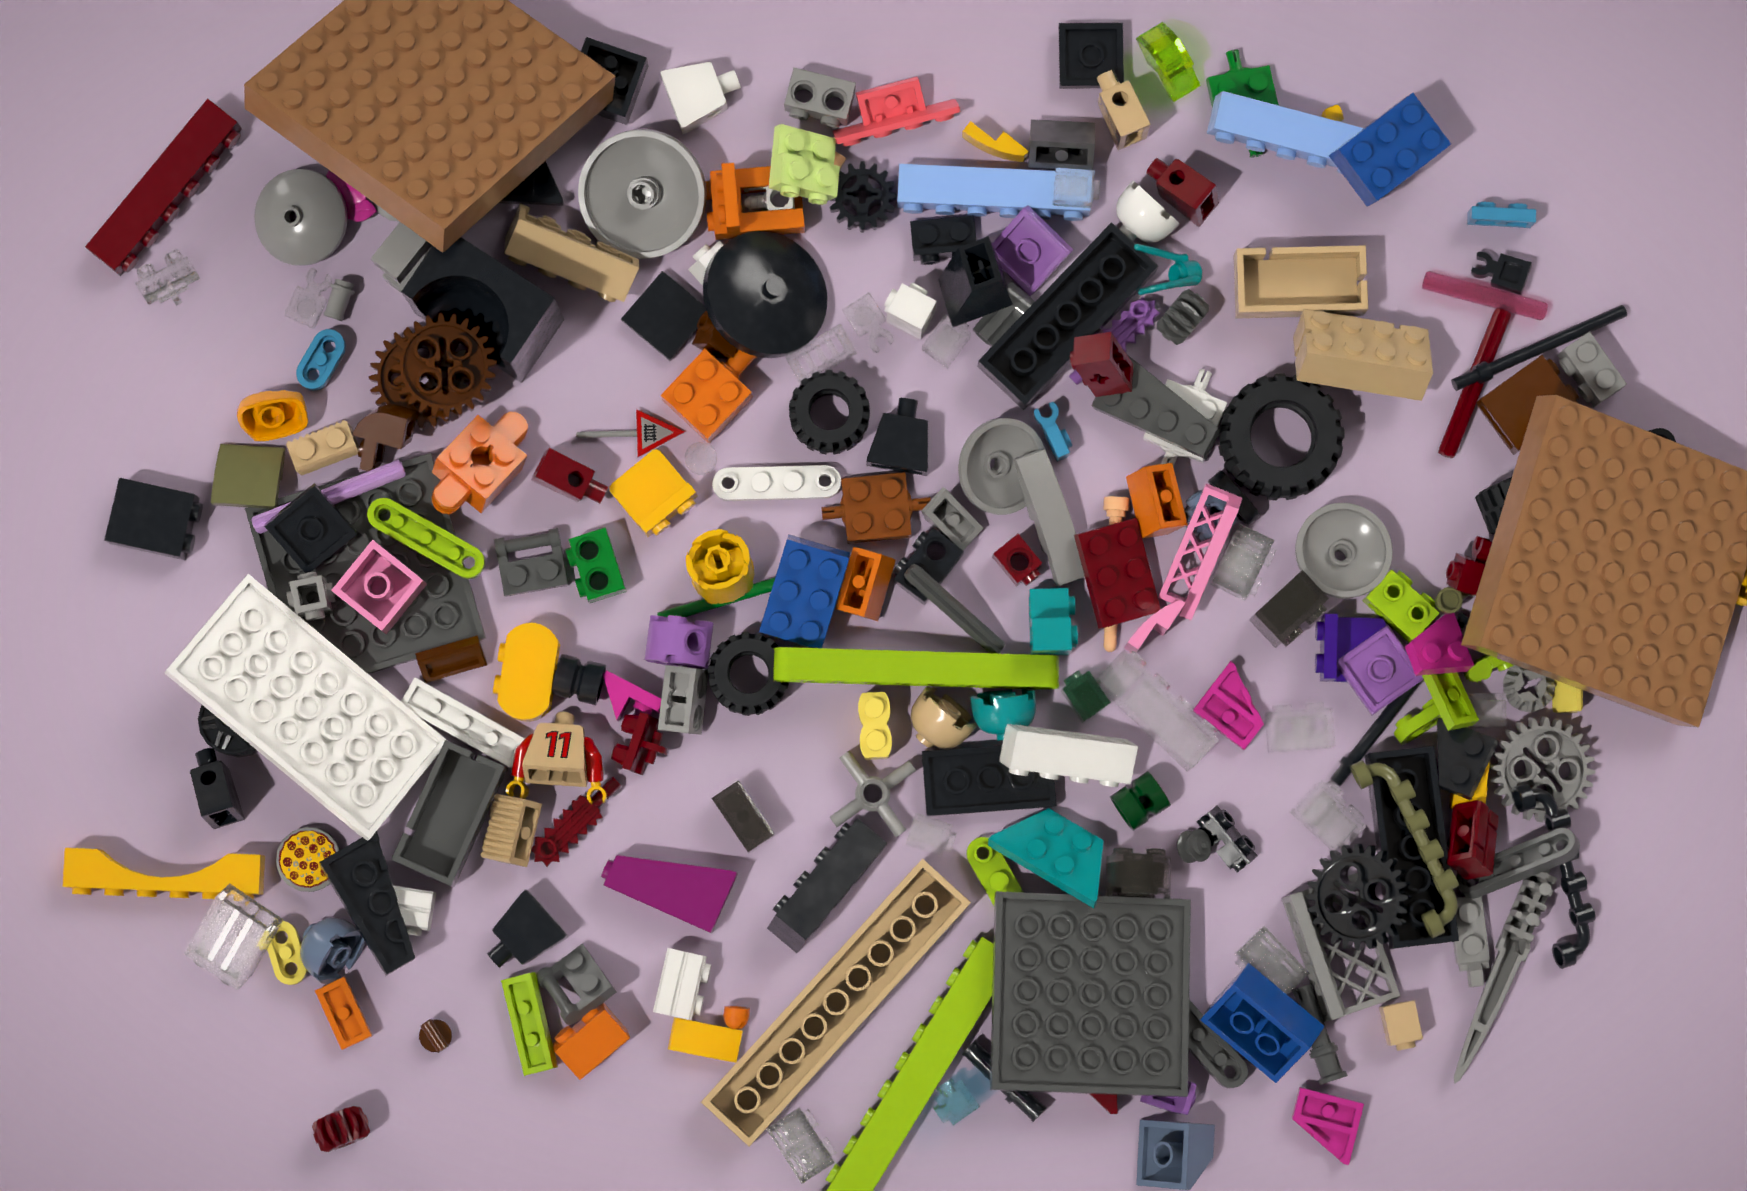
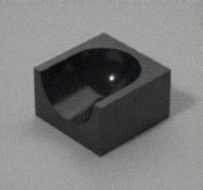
M462 237L443 253L432 245L401 291L414 313L425 321L426 316L429 315L433 323L438 322L439 313H442L445 322H449L452 315L456 314V324L461 325L467 318L469 319L467 329L472 330L474 327L479 326L478 339L488 336V341L484 348H494V353L488 356L487 359L497 361V368L520 383L524 381L564 321L556 299Z

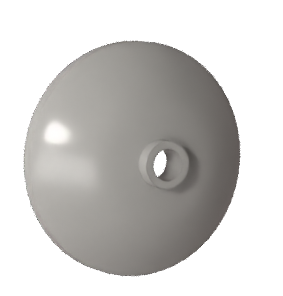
M307 169L285 171L270 180L258 197L254 215L257 235L265 249L276 259L284 263L299 266L318 263L329 257L338 248L346 232L347 207L343 195L338 187L321 173ZM292 211H295L297 215L294 222H291L289 219V214Z
M1012 418L989 420L970 434L961 450L958 473L961 487L972 504L980 510L997 515L1015 513L1026 507L1014 459L1040 449H1045L1038 434L1026 423ZM994 459V467L990 469V462Z
M1333 503L1313 512L1301 526L1295 544L1296 561L1308 583L1323 594L1344 599L1365 595L1377 587L1389 571L1393 554L1391 538L1382 521L1366 508L1351 503ZM1335 552H1342L1345 555V560H1337Z

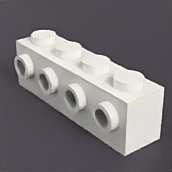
M1007 724L999 762L1007 766L1010 773L1028 776L1030 771L1038 772L1040 777L1058 780L1059 775L1070 776L1069 780L1087 784L1089 779L1100 780L1099 783L1104 786L1118 787L1119 783L1131 784L1138 746L1122 738Z

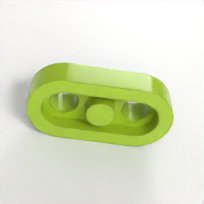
M1433 698L1423 705V711L1414 717L1412 714H1408L1395 724L1397 729L1394 735L1401 745H1405L1437 725L1439 717L1442 718Z

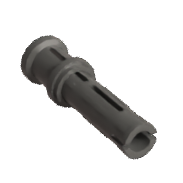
M1312 984L1292 990L1296 1002L1325 1026ZM1326 1026L1313 1043L1309 1054L1310 1058L1315 1060L1321 1077L1318 1080L1320 1085L1348 1076L1346 1071H1342L1336 1053L1338 1046L1334 1042L1331 1043Z

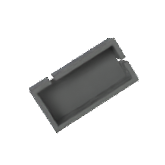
M445 740L406 827L415 830L414 835L402 834L391 860L455 887L508 768L481 755H477L476 761H474L475 753Z

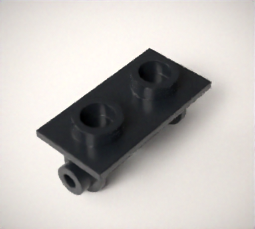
M1218 805L1196 821L1200 826L1198 829L1208 834L1211 846H1214L1220 840L1224 842L1225 845L1216 852L1230 870L1233 868L1236 872H1239L1258 856L1254 852L1255 846L1246 835H1241L1234 827L1235 822L1232 816L1226 810H1221Z

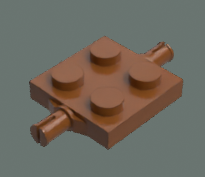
M905 472L841 478L843 496L840 506L821 507L822 520L842 518V522L846 527L847 544L912 538L910 524L912 511L923 510L931 501V498L929 496L911 499V495L907 490Z

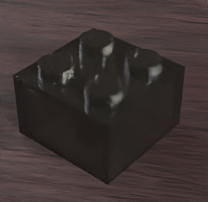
M1302 570L1259 609L1249 621L1275 648L1281 643L1287 647L1303 632L1299 626L1304 621L1311 625L1327 610L1323 604L1329 598Z

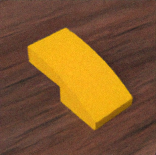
M971 121L962 131L963 139L993 156L1016 162H1024L1028 157L1029 151L1004 131L996 141Z
M674 1017L668 1050L736 1063L743 1031Z

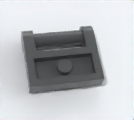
M558 528L548 529L549 533L505 540L504 537L494 539L505 597L568 586ZM549 545L552 548L551 555L512 562L508 560L507 553Z
M583 944L579 945L553 966L542 968L536 974L539 985L547 989L561 1010L560 1015L567 1025L577 1023L590 1010L597 1008L617 993ZM564 976L581 999L576 1004L571 1003L557 982Z

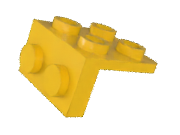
M657 449L648 453L609 487L611 494L647 537L653 533L656 536L662 533L671 525L669 520L677 513L683 515L696 504L694 499L698 497L692 486L688 482L686 483L661 451Z

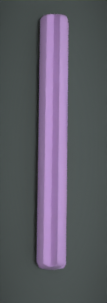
M396 460L321 491L334 505L403 478L406 472L402 462ZM289 503L253 516L252 524L255 531L260 534L268 531L264 524Z

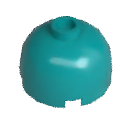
M1012 689L978 693L977 697L970 696L973 718L981 730L985 733L996 734L997 740L1003 741L1007 724L1029 726L1032 723L1036 712L1035 691L1021 689L1022 695H1016L1015 692H1012Z

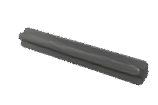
M912 564L906 570L904 577L986 651L998 654L1005 646L1004 641L920 566Z

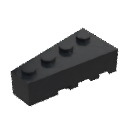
M858 818L851 826L846 822L834 836L838 842L830 850L825 846L814 859L817 867L811 874L805 870L793 884L797 888L790 898L784 895L772 909L777 914L767 929L795 953H798L809 936L818 929L830 914V911L838 905L851 886L858 881L887 845L886 841Z

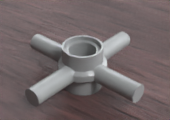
M850 751L842 755L839 759L858 785L855 791L856 798L830 816L835 826H840L859 811L865 809L872 812L877 811L895 837L906 831V828L888 805L890 799V789L916 771L911 762L908 760L881 779L876 776L868 777ZM869 785H876L882 790V798L876 803L866 801L863 796L864 789Z

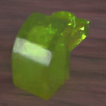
M1161 22L1136 37V41L1147 64L1158 73L1168 97L1173 102L1201 86L1192 66L1194 63L1177 35L1165 23Z

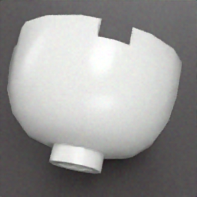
M1132 181L1118 198L1116 212L1119 220L1123 223L1119 229L1132 241L1138 237L1146 243L1158 242L1171 234L1180 224L1135 181Z

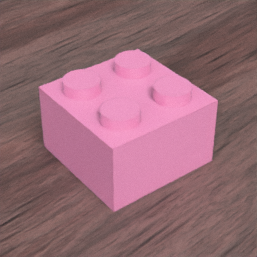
M372 540L331 591L387 634L425 588L427 583Z

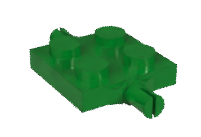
M1238 49L1226 52L1230 68L1228 72L1206 79L1212 108L1215 96L1222 91L1279 106L1270 66L1242 68ZM1249 150L1250 158L1263 155V152Z

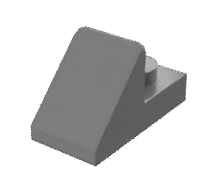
M944 487L922 510L924 519L962 550L983 529L976 519Z

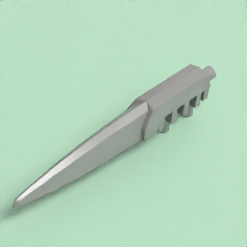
M1551 869L1526 878L1521 884L1495 946L1499 951L1466 1036L1453 1077L1454 1083L1461 1080L1475 1057L1505 999L1520 962L1526 961L1530 951V942L1534 938V935H1532L1535 926L1538 927L1540 924L1539 916L1541 912H1545L1547 907L1545 902L1547 897H1551L1553 893L1551 888L1557 879L1549 875Z

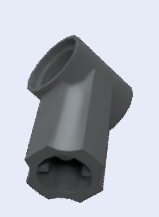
M1012 281L1007 286L1013 305L983 316L973 328L977 336L991 347L1035 302Z

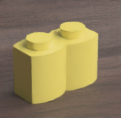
M885 692L862 693L858 702L859 720L863 726L860 733L862 756L865 760L888 759L892 747L891 732L887 726L890 718L889 698Z

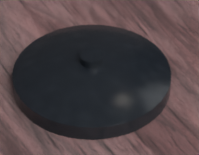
M767 231L743 233L724 244L713 255L706 268L703 280V299L708 316L721 336L742 352L762 358L787 356L804 347L820 330L827 311L825 281L814 259L793 240Z

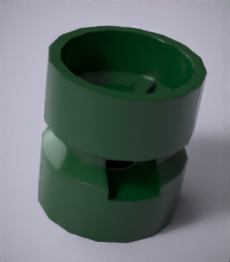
M1148 771L1132 781V788L1123 787L1110 796L1117 811L1132 831L1148 821L1149 814L1158 815L1171 806L1164 791ZM1144 795L1147 800L1142 804L1138 798Z

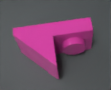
M606 670L603 677L618 722L631 699L635 701L633 707L641 712L650 715L652 711L660 714L661 698Z

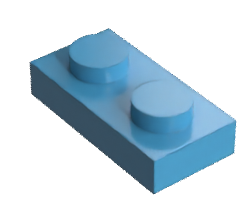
M1478 202L1476 206H1472L1467 212V225L1531 228L1536 223V209H1528L1526 204L1516 203L1509 204L1508 208H1498L1493 202Z

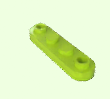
M379 498L370 504L367 517L375 529L462 578L473 579L483 572L485 558L478 548L391 499ZM383 510H389L391 513L387 521H382L379 518ZM468 557H472L475 560V565L470 569L465 568L463 565L464 560Z
M979 837L969 844L966 856L994 906L996 891L1023 892L1003 855L988 846L989 838ZM980 847L988 849L989 857L982 860L978 858L977 850Z

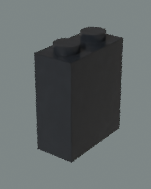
M119 478L104 541L112 545L185 560L187 553L191 554L194 548L195 535L192 534L194 522L200 521L203 504L199 503L200 498L192 493Z

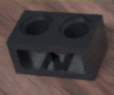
M932 528L929 534L923 531L912 545L916 551L909 559L904 556L892 571L896 574L894 583L923 605L929 599L904 577L906 570L912 564H916L936 582L941 584L964 554L961 548L934 528ZM932 544H939L945 549V556L940 560H932L927 555V548Z

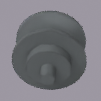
M1201 829L1182 832L1177 841L1178 854L1186 863L1207 860L1211 853V840L1208 834Z

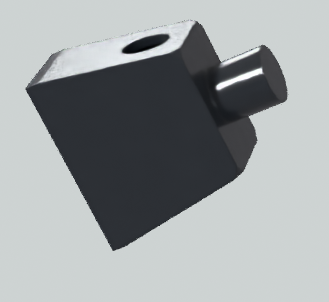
M899 398L896 415L883 413L867 456L866 466L927 476L928 421L915 418L918 405L917 400Z
M206 748L196 752L195 756L199 767L191 769L190 774L201 817L213 829L245 820L229 768L222 761H217L214 748Z
M525 889L492 929L493 933L500 939V942L487 955L499 968L513 956L522 965H525L569 936L536 898Z

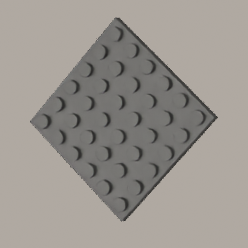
M431 453L402 461L406 472L403 478L334 504L357 531V535L311 571L317 572V576L322 575L326 578L327 583L332 582L334 587L368 544L374 540L427 583L425 588L387 634L382 632L336 594V601L331 602L332 611L325 612L324 618L306 621L305 616L301 617L368 674L417 660L415 653L476 635H478L479 640L486 639L469 579L458 576L375 529L367 517L368 508L373 501L379 498H388L456 536L450 514H443L437 511L431 500L434 488L440 482V479L432 473L435 462ZM348 477L318 487L320 490H322L337 483H340L342 481H345L347 479H350L352 477ZM304 491L278 498L277 507L292 502ZM245 508L268 590L289 607L287 600V591H291L289 582L298 580L297 576L305 574V572L269 531L261 534L255 531L252 517L271 509ZM381 511L379 515L380 520L387 521L391 516L390 511ZM313 592L309 594L308 602L310 604L318 602V593Z
M996 891L994 903L990 1090L1188 1097L1191 900L1098 896L1097 904L1093 909L1070 894Z

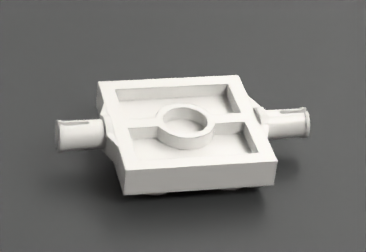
M1199 369L1193 386L1182 385L1167 379L1165 385L1215 426H1219L1227 407V402L1212 397L1205 391L1212 376L1211 372L1207 371L1205 374L1204 369ZM1145 432L1143 440L1158 445L1166 452L1161 464H1167L1169 461L1174 467L1177 457L1190 458L1204 463L1205 459Z

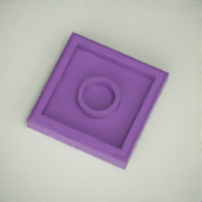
M1029 205L1020 211L992 243L1002 269L1029 296L1033 295L1073 251Z
M1388 625L1337 660L1338 670L1371 716L1423 680L1422 675L1415 676L1405 648Z

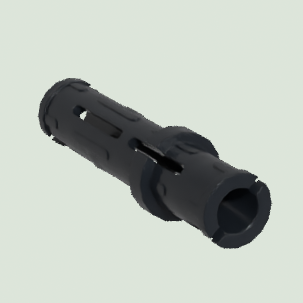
M975 1039L962 1055L990 1080V1068L981 1059H984L991 1066V1054ZM1000 1090L1007 1096L1005 1100L1009 1104L1013 1102L1032 1122L1047 1108L1029 1091H1017L1028 1102L1026 1103L1014 1091Z

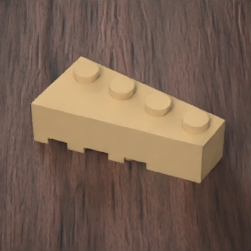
M521 203L519 204L505 237L504 254L509 255V260L522 266H526L529 263L539 267L538 271L551 278H556L557 275L569 280L568 283L575 288L586 290L588 287L598 291V295L607 301L616 302V299L622 302L625 301L638 272L639 259L603 242H597L596 246L590 244L591 239L584 233L576 229H568L565 232L561 230L560 225L555 223L556 220L546 215L538 218L529 215L530 208Z

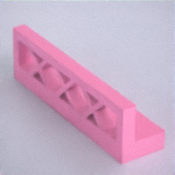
M1207 483L1158 598L1170 603L1180 599L1184 601L1185 605L1181 609L1179 616L1189 620L1193 618L1242 501V497ZM1208 495L1226 501L1223 511L1212 515L1209 514L1205 505ZM1202 511L1204 518L1198 519ZM1219 519L1215 527L1213 520ZM1208 523L1213 535L1210 539L1198 543L1193 530L1197 526ZM1189 540H1191L1193 545L1187 547ZM1207 546V549H1206L1205 553L1203 554L1201 548H1204V547ZM1196 551L1201 561L1200 565L1186 570L1182 556ZM1179 567L1181 573L1175 575L1176 570ZM1196 574L1192 582L1189 576ZM1184 578L1189 589L1186 598L1169 592L1170 584Z

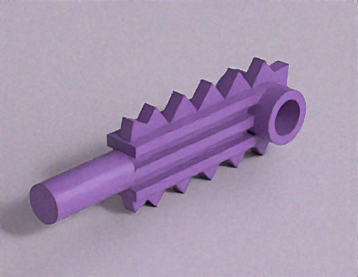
M1142 296L1140 300L1130 302V310L1121 311L1122 318L1120 320H1112V328L1103 329V333L1112 332L1123 350L1127 352L1126 345L1128 343H1136V335L1145 334V327L1154 325L1155 317L1160 314L1155 309V300L1147 302ZM1076 370L1069 375L1076 385L1082 381L1081 376Z

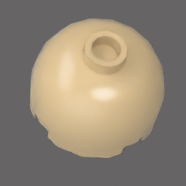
M926 686L916 699L911 710L912 724L918 732L916 738L928 748H931L933 745L939 748H953L960 745L977 726L976 723H968L972 716L950 696L944 694L940 698L934 695L937 690L936 688Z

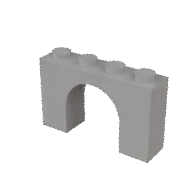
M399 222L371 257V260L378 268L385 272L382 275L385 281L401 293L432 245Z

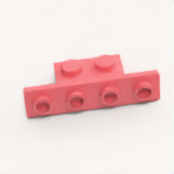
M916 76L856 92L863 123L832 132L836 144L843 143V146H852L862 141L861 138L873 135L874 138H882L892 134V130L902 127L906 130H912L923 126L925 121L933 119L937 122L950 120L954 117L955 113L961 111L956 99L925 106L920 82Z

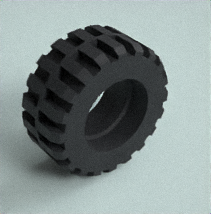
M1285 373L1275 374L1274 377H1260L1254 383H1248L1234 396L1222 417L1219 427L1220 433L1218 437L1220 438V445L1218 448L1220 456L1224 458L1226 471L1233 474L1236 478L1234 481L1240 487L1244 485L1250 489L1249 493L1257 497L1259 495L1267 496V500L1277 501L1278 498L1291 500L1296 499L1297 496L1302 494L1306 495L1312 492L1332 473L1343 451L1342 440L1345 437L1344 428L1341 427L1340 420L1342 416L1339 409L1335 410L1332 404L1334 400L1329 394L1324 395L1319 390L1321 386L1314 383L1309 384L1297 381L1296 375L1294 377H1286ZM1286 408L1292 410L1305 420L1310 429V448L1306 456L1294 465L1287 467L1270 465L1263 461L1253 449L1251 443L1252 426L1255 420L1269 409Z

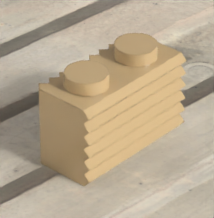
M342 420L341 424L336 422L335 426L331 424L329 428L324 426L323 431L318 429L317 433L312 431L311 435L306 433L305 437L300 436L298 440L294 438L292 442L287 441L286 443L296 472L301 476L358 454L359 449L356 437L353 436V429L345 420Z
M496 794L494 796L495 801L492 802L493 804L490 809L489 826L486 828L488 832L483 839L481 857L527 867L542 804L527 799Z

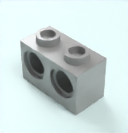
M793 68L784 103L785 111L790 112V117L799 120H808V117L819 119L822 125L831 128H839V124L847 126L856 91V83ZM808 90L813 94V97L806 103L799 102L795 98L798 91ZM832 97H838L844 102V105L839 110H831L826 106V102Z
M665 666L658 730L702 734L708 670Z

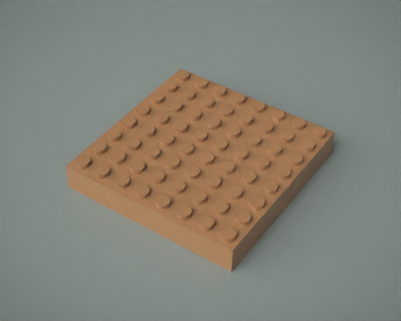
M344 0L244 84L245 109L443 253L613 101L615 75L508 0Z
M1537 396L1461 645L1672 724L1699 728L1747 568V470L1561 396Z

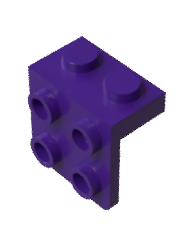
M1324 614L1321 616V621H1316L1315 628L1316 641H1320V654L1315 655V673H1320V682H1347L1337 668V660L1386 626V622L1381 618L1338 617V614Z

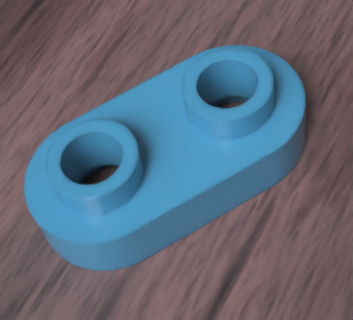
M325 329L314 337L296 370L297 379L304 388L316 391L325 387L346 351V343L340 333L332 329ZM334 342L336 345L335 350L326 352L324 349L326 343ZM314 369L318 370L320 373L319 377L316 380H310L308 377L309 372Z

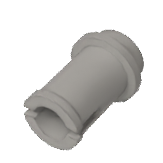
M335 279L334 284H330L332 291L323 315L343 321L350 296L355 294V291H352L354 284Z

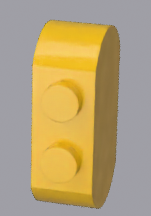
M524 623L516 626L507 634L506 643H500L498 651V662H503L501 675H495L493 694H498V703L509 716L523 722L541 719L549 713L552 707V686L558 666L561 645L552 631L541 624Z

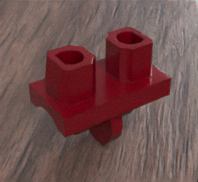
M642 712L639 713V716L626 714L621 725V731L632 734L629 746L617 743L614 746L611 759L623 765V769L643 775L647 763L654 765L657 753L667 755L669 750L660 746L664 734L657 732L659 719Z

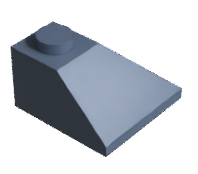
M1140 1120L1136 1185L1191 1190L1213 1159L1215 1125Z

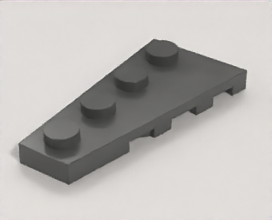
M1127 355L1133 363L1132 392L1095 397L1091 406L1099 412L1206 460L1220 433L1219 428Z

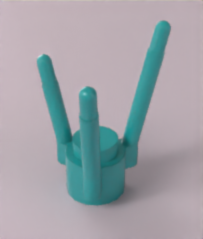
M1141 244L1134 245L1135 250L1176 262L1168 271L1170 281L1139 289V295L1178 287L1196 286L1201 282L1202 268L1197 261H1189L1187 254H1175Z

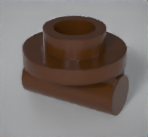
M429 1019L420 1025L419 1040L426 1050L439 1053L450 1045L452 1031L447 1023L442 1020Z

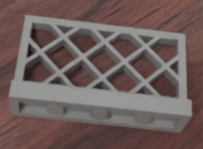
M1358 873L1348 876L1352 883L1357 881ZM1336 881L1335 885L1340 888L1341 884L1339 881ZM1314 888L1281 898L1324 1022L1400 997L1383 944L1379 943L1377 939V947L1374 948L1377 958L1373 967L1357 959L1361 950L1356 951L1355 949L1353 956H1350L1337 949L1340 941L1331 946L1321 940L1319 932L1323 923L1313 924L1314 917L1317 918L1318 914L1317 912H1308L1307 910L1310 908L1306 895L1314 893ZM1361 891L1355 892L1356 896L1358 897L1357 903H1368V901H1365L1360 897ZM1336 894L1333 897L1332 904L1335 902L1343 906V901L1337 898ZM1363 911L1360 916L1365 919L1367 928L1371 920L1369 914ZM1325 949L1330 951L1328 956L1326 955ZM1334 954L1350 961L1343 977L1332 972L1330 963ZM1355 964L1370 972L1363 988L1348 980ZM1379 965L1381 966L1382 972L1377 970ZM1375 975L1385 979L1390 993L1378 996L1368 991ZM1335 979L1338 980V981H1340V984H1339L1338 987H1337V984H1336ZM1345 985L1360 992L1355 1005L1347 1008L1344 1007L1340 996ZM1365 995L1372 998L1363 1002Z

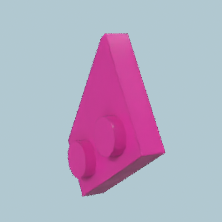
M1454 613L1443 615L1405 646L1415 676L1467 672L1474 666L1468 648L1461 645L1463 635Z
M1231 661L1192 710V712L1242 750H1245L1264 725L1252 703V698L1237 672L1235 664Z
M1299 1087L1291 1119L1343 1164L1349 1165L1364 1104Z

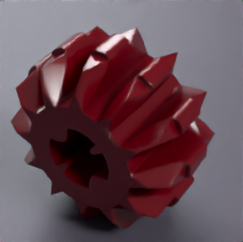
M352 1106L328 1114L315 1121L312 1125L313 1136L321 1151L330 1152L367 1137L370 1133L369 1122L361 1107Z

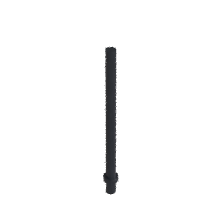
M1460 612L1456 619L1462 631L1468 624L1469 617ZM1422 681L1386 706L1347 757L1343 756L1339 761L1341 765L1330 778L1333 783L1339 787L1351 774L1350 765L1361 761Z

